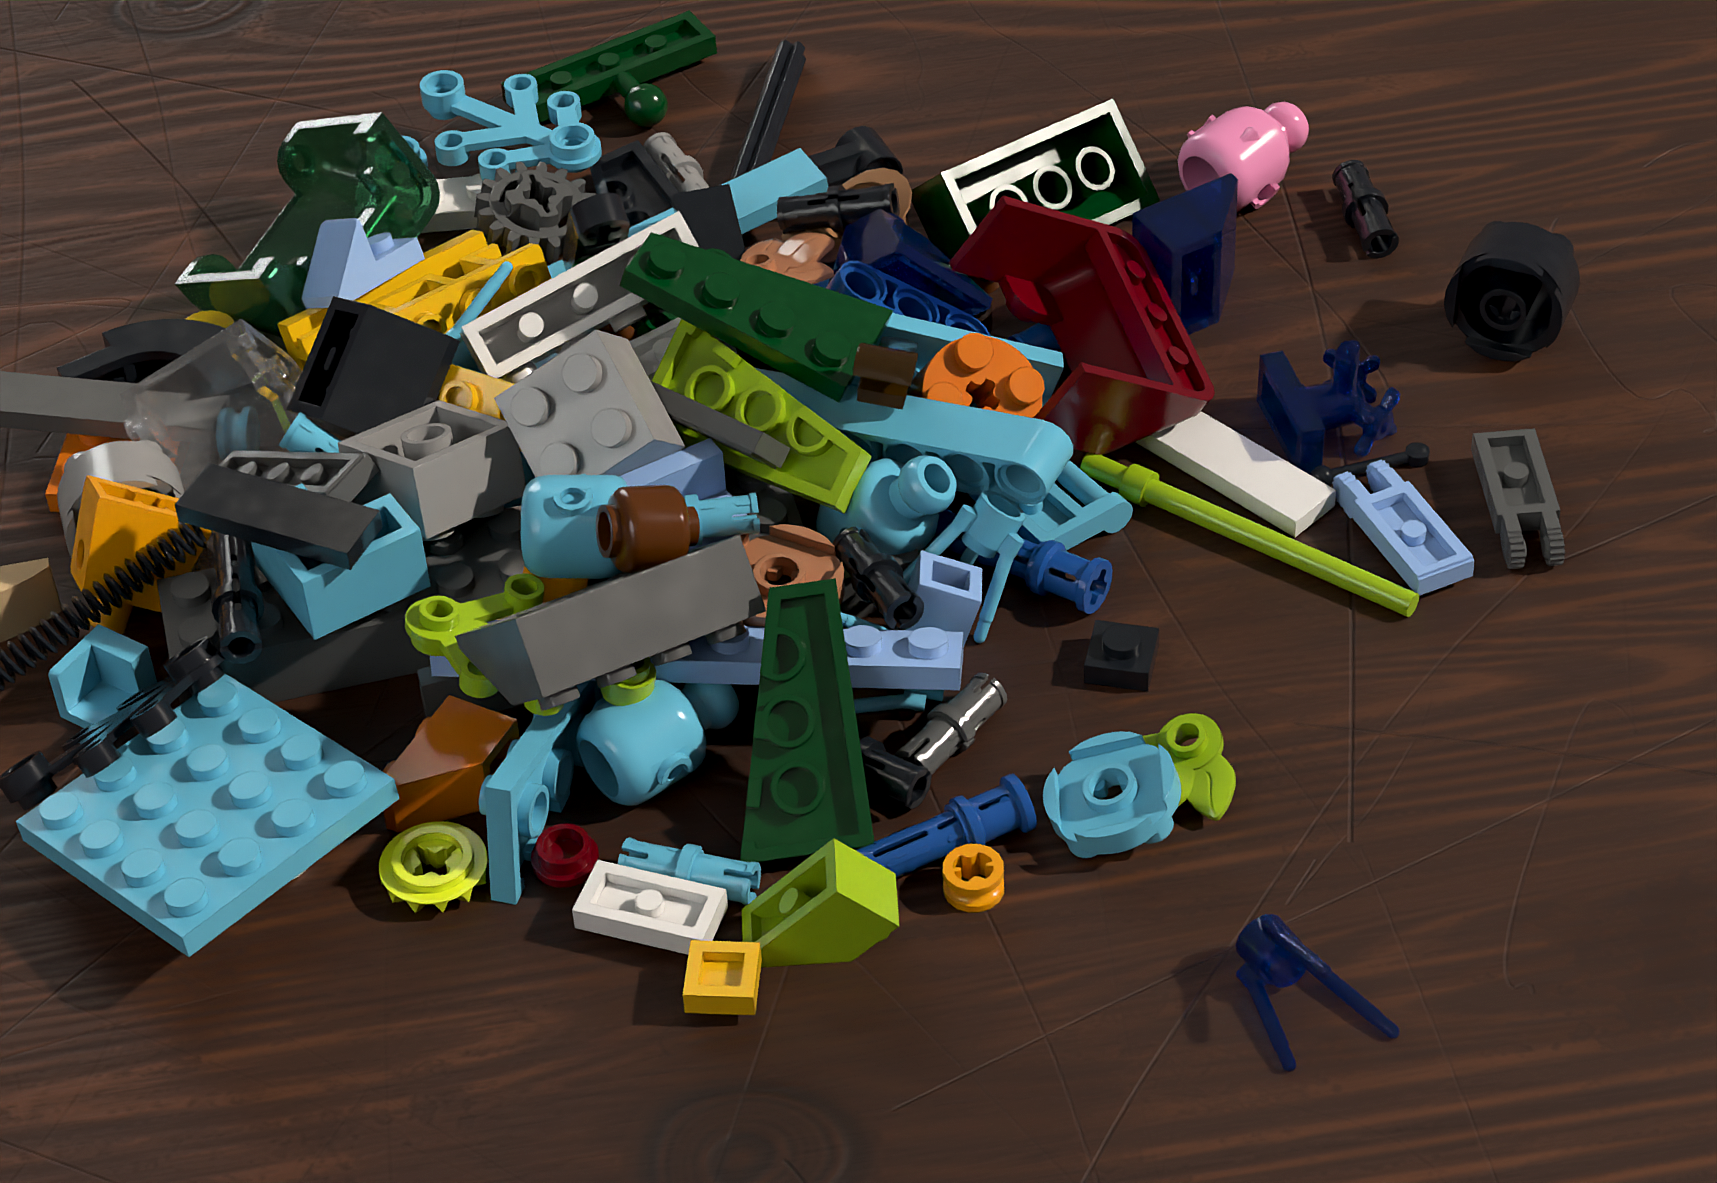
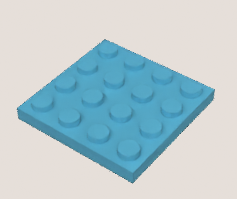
M224 674L215 683L176 707L174 712L177 718L165 728L146 739H143L138 734L117 749L121 755L111 765L89 778H86L84 774L80 775L16 820L24 842L188 957L192 956L400 799L394 778L227 674Z

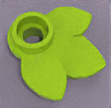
M1187 713L1171 719L1163 726L1159 733L1144 735L1143 738L1146 744L1156 746L1159 749V743L1168 751L1181 782V798L1178 806L1188 800L1195 810L1203 816L1214 821L1220 820L1232 801L1236 787V774L1233 767L1221 755L1224 741L1217 723L1206 715ZM1198 738L1196 742L1189 746H1180L1189 739Z

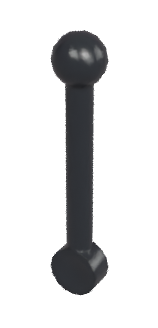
M1414 442L1408 444L1404 452L1331 469L1326 465H1318L1312 469L1310 475L1330 486L1336 475L1347 471L1348 473L1351 472L1352 475L1367 473V465L1381 459L1389 463V467L1403 464L1416 468L1423 467L1428 464L1430 449L1423 443Z

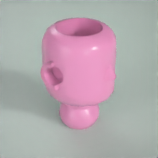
M1288 102L1272 103L1264 111L1245 106L1229 110L1218 118L1212 114L1201 128L1195 132L1193 130L1188 132V139L1181 147L1178 157V168L1185 190L1202 208L1216 214L1236 213L1249 204L1254 209L1262 207L1278 192L1280 188L1278 183L1284 179L1290 162L1289 154L1299 150L1307 140L1309 125L1305 115L1297 106Z

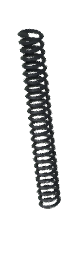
M178 521V528L185 541L173 529H168L167 535L174 548L163 537L157 536L156 541L164 556L152 544L146 543V550L154 565L142 552L136 551L135 557L144 573L131 559L125 558L124 563L133 580L121 567L114 566V572L123 588L109 574L104 573L103 579L112 595L98 581H93V587L102 604L88 589L83 588L82 594L92 612L77 596H72L71 601L81 619L67 604L61 603L60 608L70 626L55 611H50V617L61 636L45 619L40 618L39 624L50 643L34 626H29L28 631L39 650L24 634L18 633V639L29 658L12 641H8L7 646L18 666L0 649V660L7 671L6 673L0 667V690L4 691L5 689L4 680L8 683H15V673L26 676L27 669L25 664L30 668H36V657L47 661V650L52 653H58L59 646L57 642L68 646V634L71 637L79 638L80 630L78 626L83 630L90 631L91 624L89 619L95 623H100V612L111 616L112 608L110 603L114 607L122 608L123 602L120 595L124 599L132 601L133 593L131 588L138 593H143L144 586L142 581L147 585L153 586L154 577L152 573L159 578H164L165 571L163 566L168 570L175 571L176 565L172 557L180 563H185L186 556L183 549L189 555L196 556L197 549L193 541L199 547L207 548V540L200 527L192 525L194 533L185 523Z

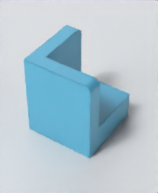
M100 624L50 669L48 675L60 717L82 728L96 724L117 713L116 708L122 702L138 691L157 683L148 646Z

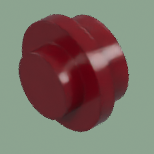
M568 823L557 824L544 830L539 835L531 853L532 869L536 877L549 886L560 888L576 886L587 881L597 860H600L596 842L583 828Z

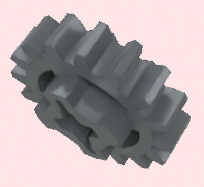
M516 162L515 173L511 174L500 167L496 169L495 181L490 179L482 181L481 193L476 196L474 217L477 218L476 230L482 231L484 235L488 234V245L493 243L498 244V247L504 246L506 254L529 243L538 244L547 262L551 265L558 261L560 254H563L570 208L577 202L596 194L584 193L586 181L582 178L571 182L566 179L567 169L561 168L554 174L547 172L545 162H539L536 170H528L522 162Z

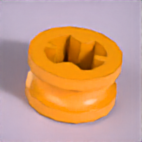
M965 844L956 847L947 854L943 861V892L949 904L965 912H982L993 908L1000 902L1004 895V862L998 852L982 844ZM961 877L968 879L969 881H964Z

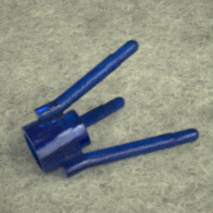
M1262 915L1252 920L1239 934L1236 942V952L1246 963L1239 968L1236 976L1250 992L1284 1070L1293 1071L1296 1068V1061L1264 986L1266 984H1274L1278 988L1291 986L1304 975L1306 970L1389 1038L1395 1039L1399 1036V1027L1335 974L1328 964L1300 941L1278 915Z

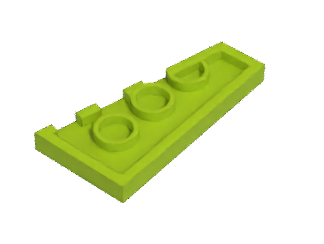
M681 319L652 381L762 431L790 448L782 467L774 469L714 441L723 452L725 467L845 514L851 502L853 492L872 456L722 342ZM673 422L686 446L683 449L708 439Z

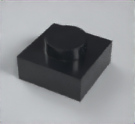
M1095 620L1084 663V683L1148 692L1159 648V628Z

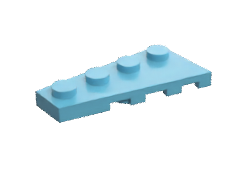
M588 680L578 684L577 688L581 697L565 703L560 712L550 716L534 714L531 724L520 739H514L511 742L506 758L495 773L487 775L482 783L479 794V811L482 815H486L491 900L517 904L525 888L524 880L520 877V868L524 860L531 861L532 850L545 826L548 811L562 812L570 796L574 766L584 767L576 747V735L580 722L592 711L597 701L603 697L601 688H598L596 681Z

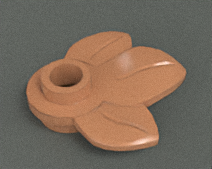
M819 233L797 234L786 242L773 238L758 242L748 248L742 254L740 261L816 284L834 277V271L819 261L835 247V242L831 237Z

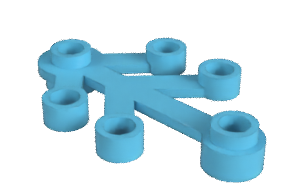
M435 71L429 73L420 81L423 107L433 118L448 120L459 115L488 127V129L467 132L450 130L439 134L435 138L434 143L437 160L442 165H461L469 159L470 151L488 149L478 157L480 178L482 180L490 179L495 181L496 169L501 167L512 174L514 173L513 169L516 168V162H522L526 167L537 166L539 162H545L557 169L564 168L569 173H578L594 165L602 155L601 142L594 135L593 129L584 123H579L582 117L580 97L574 92L559 91L553 93L547 99L549 120L551 123L558 125L551 130L539 124L536 103L539 99L537 81L529 74H516L510 76L504 82L506 103L514 108L515 115L467 96L462 76L454 71ZM524 143L533 145L532 147L509 151L496 148Z

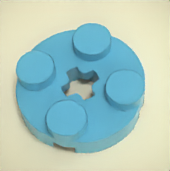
M1124 731L1105 733L1087 739L1070 750L1069 754L1072 761L1063 767L1059 775L1055 768L1052 769L1043 789L1044 807L1056 834L1067 843L1070 851L1075 856L1091 858L1098 854L1119 853L1135 848L1143 843L1153 844L1160 842L1170 834L1174 826L1172 815L1176 811L1181 798V782L1170 754L1159 743L1158 749L1156 746L1146 744L1143 736L1140 734ZM1120 785L1123 791L1121 794L1112 799L1101 800L1107 797L1108 788Z

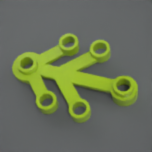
M515 574L506 580L504 592L480 599L458 603L446 596H431L415 602L408 608L405 615V630L411 638V643L418 651L430 656H445L459 675V687L465 694L475 698L490 697L497 693L498 690L459 649L455 636L489 624L486 622L543 604L544 584L534 575ZM650 657L633 663L637 673L636 676L601 688L603 698L616 706L635 704L647 698L653 692L656 681V668L651 662ZM538 699L524 702L527 710L541 716L554 715L564 707V704L547 710H541Z

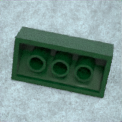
M1113 98L942 172L912 189L911 199L931 245L951 259L1002 196L1107 225L1161 201Z

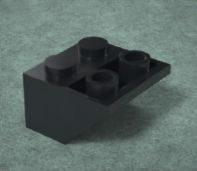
M333 296L286 410L296 415L301 412L315 424L339 436L350 438L435 402L460 341L375 306Z

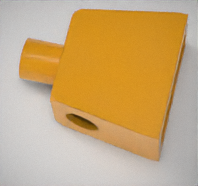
M87 475L83 485L71 559V574L80 591L82 592L83 588L88 589L102 604L93 587V581H98L112 595L103 579L104 573L109 574L123 588L114 572V566L121 567L133 580L124 563L125 558L131 559L144 573L135 557L136 551L142 552L154 565L146 550V543L152 544L164 556L156 541L157 536L163 537L174 548L167 535V530L173 529L185 541L178 528V517L175 503L179 498ZM185 523L195 533L192 525ZM200 527L208 541L212 534L211 530ZM193 541L197 549L196 556L189 555L183 549L186 556L185 563H180L172 557L176 565L175 571L168 570L163 566L165 571L164 578L190 572L203 548ZM152 573L154 577L153 586L147 585L142 581L144 586L143 593H138L131 588L133 593L132 601L126 600L120 595L123 602L122 608L114 607L110 603L112 608L111 616L100 612L101 622L95 623L89 619L91 626L95 628L100 624L119 634H123L133 606L162 612L157 579L162 578Z

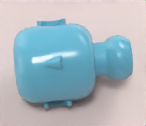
M927 455L912 458L906 464L890 458L871 462L859 480L845 514L820 504L816 520V530L827 537L833 544L834 539L843 530L856 527L859 530L858 532H860L862 528L868 533L881 553L896 555L912 552L916 549L920 553L935 536L939 513L946 510L954 500L957 487L955 476L944 461Z
M586 474L544 475L532 479L525 486L521 505V550L525 567L531 573L544 578L602 579L614 577L622 573V571L615 567L610 558L603 557L599 551L596 538V517L599 507L603 504H608L610 496L618 488L628 486L626 481L616 475Z
M657 679L653 692L647 698L635 704L616 706L610 704L602 697L593 706L592 711L583 718L577 728L576 747L579 758L593 783L610 800L626 806L642 804L687 777L702 764L706 756L707 738L705 731L707 729H723L736 718L739 712L738 697L731 684L685 683L684 688L679 690L672 684Z

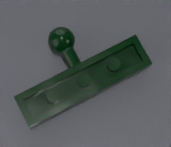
M688 10L524 73L533 76L537 81L539 99L536 103L539 123L550 121L547 99L553 93L559 91L574 92L580 97L581 106L596 103L602 98L618 92L625 99V113L631 122L641 127L655 126L665 117L668 102L664 92L659 87L646 82L678 68L691 66L696 61L717 54L716 36ZM501 82L503 101L506 103L504 82Z

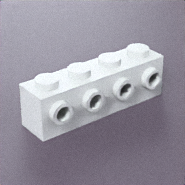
M680 211L462 326L460 335L480 372L515 384L537 369L535 363L554 353L558 355L564 342L573 345L595 329L599 330L608 324L611 325L616 333L646 317L647 314L642 306L649 302L620 287L619 284L624 269L651 232L699 247Z

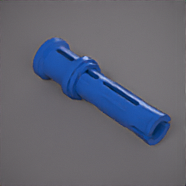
M948 509L939 513L936 533L928 543L929 545L953 522L957 514L952 513ZM964 532L946 549L962 555L967 548L961 539ZM1023 539L1024 543L1017 553L1018 556L1013 559L1009 574L1024 579L1026 586L1034 594L1047 596L1049 593L1068 599L1075 602L1077 609L1086 614H1092L1100 608L1108 594L1112 581L1113 569L1112 564L1108 560L1098 557L1090 561L1066 552L1065 546L1055 540L1042 541L1040 544H1036ZM997 552L994 558L978 555L975 561L995 568L1000 554ZM1066 573L1075 576L1076 580L1067 578Z
M1012 773L1001 777L999 786L968 799L963 795L953 797L945 805L944 813L895 832L856 851L896 873L897 878L947 856L956 847L965 844H982L986 846L985 843L1017 829L1022 833L1032 831L1037 826L1034 806L1025 786Z

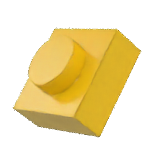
M690 940L683 989L685 1013L755 1015L762 964L760 942Z

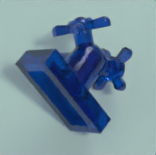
M1356 340L1344 341L1337 350L1327 349L1324 352L1323 361L1333 369V378L1324 383L1308 386L1301 384L1283 350L1260 355L1257 402L1289 462L1309 475L1314 467L1322 465L1325 431L1352 424L1361 427L1363 434L1354 447V454L1360 457L1367 456L1370 453L1374 441H1378L1386 435H1394L1397 431L1392 410L1400 400V393L1395 388L1390 387L1386 391L1380 405L1374 407L1369 404L1376 401L1377 391L1366 380L1369 373L1379 368L1380 359L1376 355H1370L1362 362L1359 361L1360 343Z

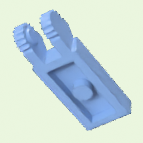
M1381 459L1367 465L1366 477L1370 489L1373 491L1372 494L1366 490L1359 480L1355 479V475H1352L1351 472L1348 473L1347 471L1333 478V489L1336 490V499L1340 507H1343L1344 512L1349 518L1354 519L1413 592L1418 593L1420 596L1473 576V555L1409 481L1404 482L1395 470L1389 467V463H1386L1385 460L1382 461Z

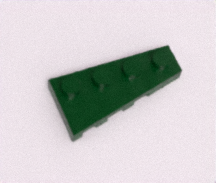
M653 232L649 234L624 269L619 284L620 287L838 403L855 378L853 376V367L859 344L875 345L887 327L894 311Z
M836 578L769 588L740 861H753L762 864L810 857L833 838L854 850L874 843Z

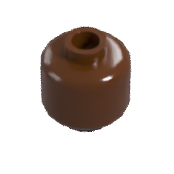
M645 485L620 487L610 496L608 504L601 505L597 512L596 538L599 551L603 557L610 558L618 570L625 573H638L687 555L689 546H696L699 540L700 523L698 513L693 506L687 507L684 497L673 486Z

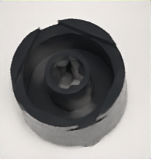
M1493 221L1486 224L1482 231L1470 242L1445 292L1444 308L1452 328L1456 323L1458 328L1467 336L1465 343L1470 348L1483 356L1495 360L1521 361L1530 358L1533 352L1545 346L1548 348L1558 337L1579 290L1580 275L1578 265L1573 256L1574 247L1571 241L1564 235L1551 233L1529 223Z

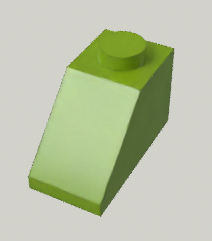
M835 838L742 908V942H760L761 967L852 962L876 943L885 940L891 932L899 927L896 873Z

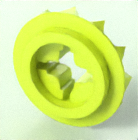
M427 822L404 830L388 843L380 857L379 875L381 884L386 887L392 903L406 901L414 913L421 910L425 905L434 904L444 913L448 901L458 899L469 902L473 887L486 884V867L489 860L485 844L471 829L452 822ZM421 861L437 869L446 865L447 874L439 876L433 871L423 874Z

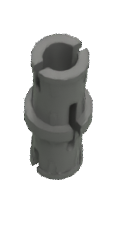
M975 674L970 682L948 704L940 703L928 713L927 718L929 720L926 722V725L904 747L898 749L894 756L916 766H923L933 775L956 751L959 753L966 751L975 741V738H973L976 735L975 732L997 710L1006 704L1007 694L998 680L993 678L981 690L980 687L988 680L989 674Z

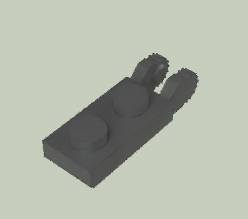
M1535 428L1473 433L1472 455L1495 533H1500L1501 548L1507 568L1519 569L1524 567L1527 549L1522 532L1539 530L1541 550L1545 557L1546 565H1562L1565 559V545L1559 523L1560 507Z

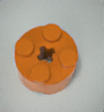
M969 333L944 346L916 374L911 386L908 387L907 395L969 406L973 401L977 405L976 408L1034 418L1042 408V395L1045 387L1041 374L1032 367L1027 358L1015 347L997 338L980 333Z

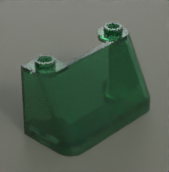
M383 112L297 122L282 141L277 155L279 173L295 194L238 270L230 261L220 255L206 254L195 258L175 282V285L187 299L202 311L213 310L226 313L232 317L234 322L282 338L277 323L306 310L302 295L318 232L325 220L357 218L361 222L367 238L381 233H390L392 239L418 238L439 206L440 191L438 182L433 173Z

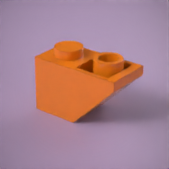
M449 695L432 717L429 716L421 722L416 731L415 738L398 759L388 763L383 770L384 773L394 778L400 797L399 800L383 811L387 829L399 833L422 823L444 821L479 812V794L484 779L489 774L493 775L504 761L511 742L514 739H520L517 719Z

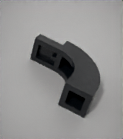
M159 319L120 326L102 333L105 344L104 349L57 367L60 377L228 392L229 409L233 410L235 416L242 415L245 409L255 410L258 417L279 409L270 365L252 343L239 334L224 327L202 321Z

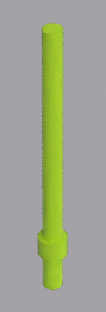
M1089 452L1086 453L1081 462L1080 469L1085 474L1118 489L1119 495L1124 499L1141 507H1145L1148 503L1406 617H1410L1417 607L1419 601L1418 593L1159 481V474L1136 463L1127 467L1102 455Z

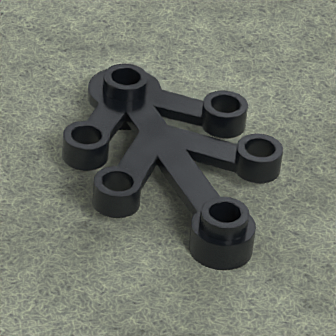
M208 636L197 640L164 664V668L170 675L169 677L133 694L116 708L117 713L73 735L62 744L61 747L65 751L63 754L48 762L39 750L11 766L0 775V789L10 803L18 801L23 810H27L43 801L58 788L52 777L71 763L78 765L85 777L89 778L116 761L121 754L113 743L129 728L135 726L143 739L165 728L177 718L170 704L186 689H188L191 695H195L215 683L225 674L219 665L225 660L221 655L220 647L216 648Z

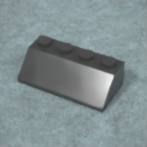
M739 535L688 550L687 555L638 573H623L456 635L455 638L459 649L511 705L538 699L541 710H547L581 697L577 685L595 678L598 688H603L636 676L634 662L651 657L655 667L690 655L692 651L688 641L705 635L708 645H712L739 636L746 632L743 620L766 612V608Z

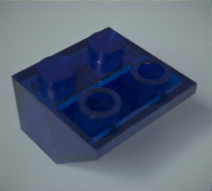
M1232 173L1134 212L1132 216V236L1147 251L1188 335L1219 322L1234 274L1238 179Z

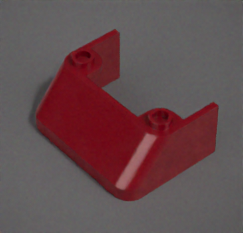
M1002 196L949 261L952 271L999 283L1006 298L1007 308L1018 319L1028 323L1036 322L1051 327L1072 373L1034 418L1051 422L1060 427L1070 437L1073 449L1083 453L1109 454L1197 416L1214 397L1213 384L1147 251L1128 232L1114 226Z

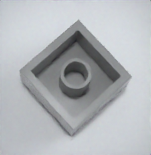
M597 329L494 398L535 477L581 474L621 476L686 447L629 340Z
M441 400L432 402L338 442L339 453L368 454L380 469L351 502L364 505L390 493L420 528L423 541L446 538L454 532V527L473 518L494 516L502 512L505 508L504 504L523 496L526 486L519 445L507 422Z

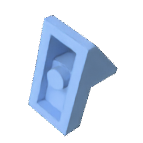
M357 218L325 220L318 232L302 295L305 308H328L333 296L353 301L424 260L425 257L417 237L392 239L390 233H381L367 238L363 226Z

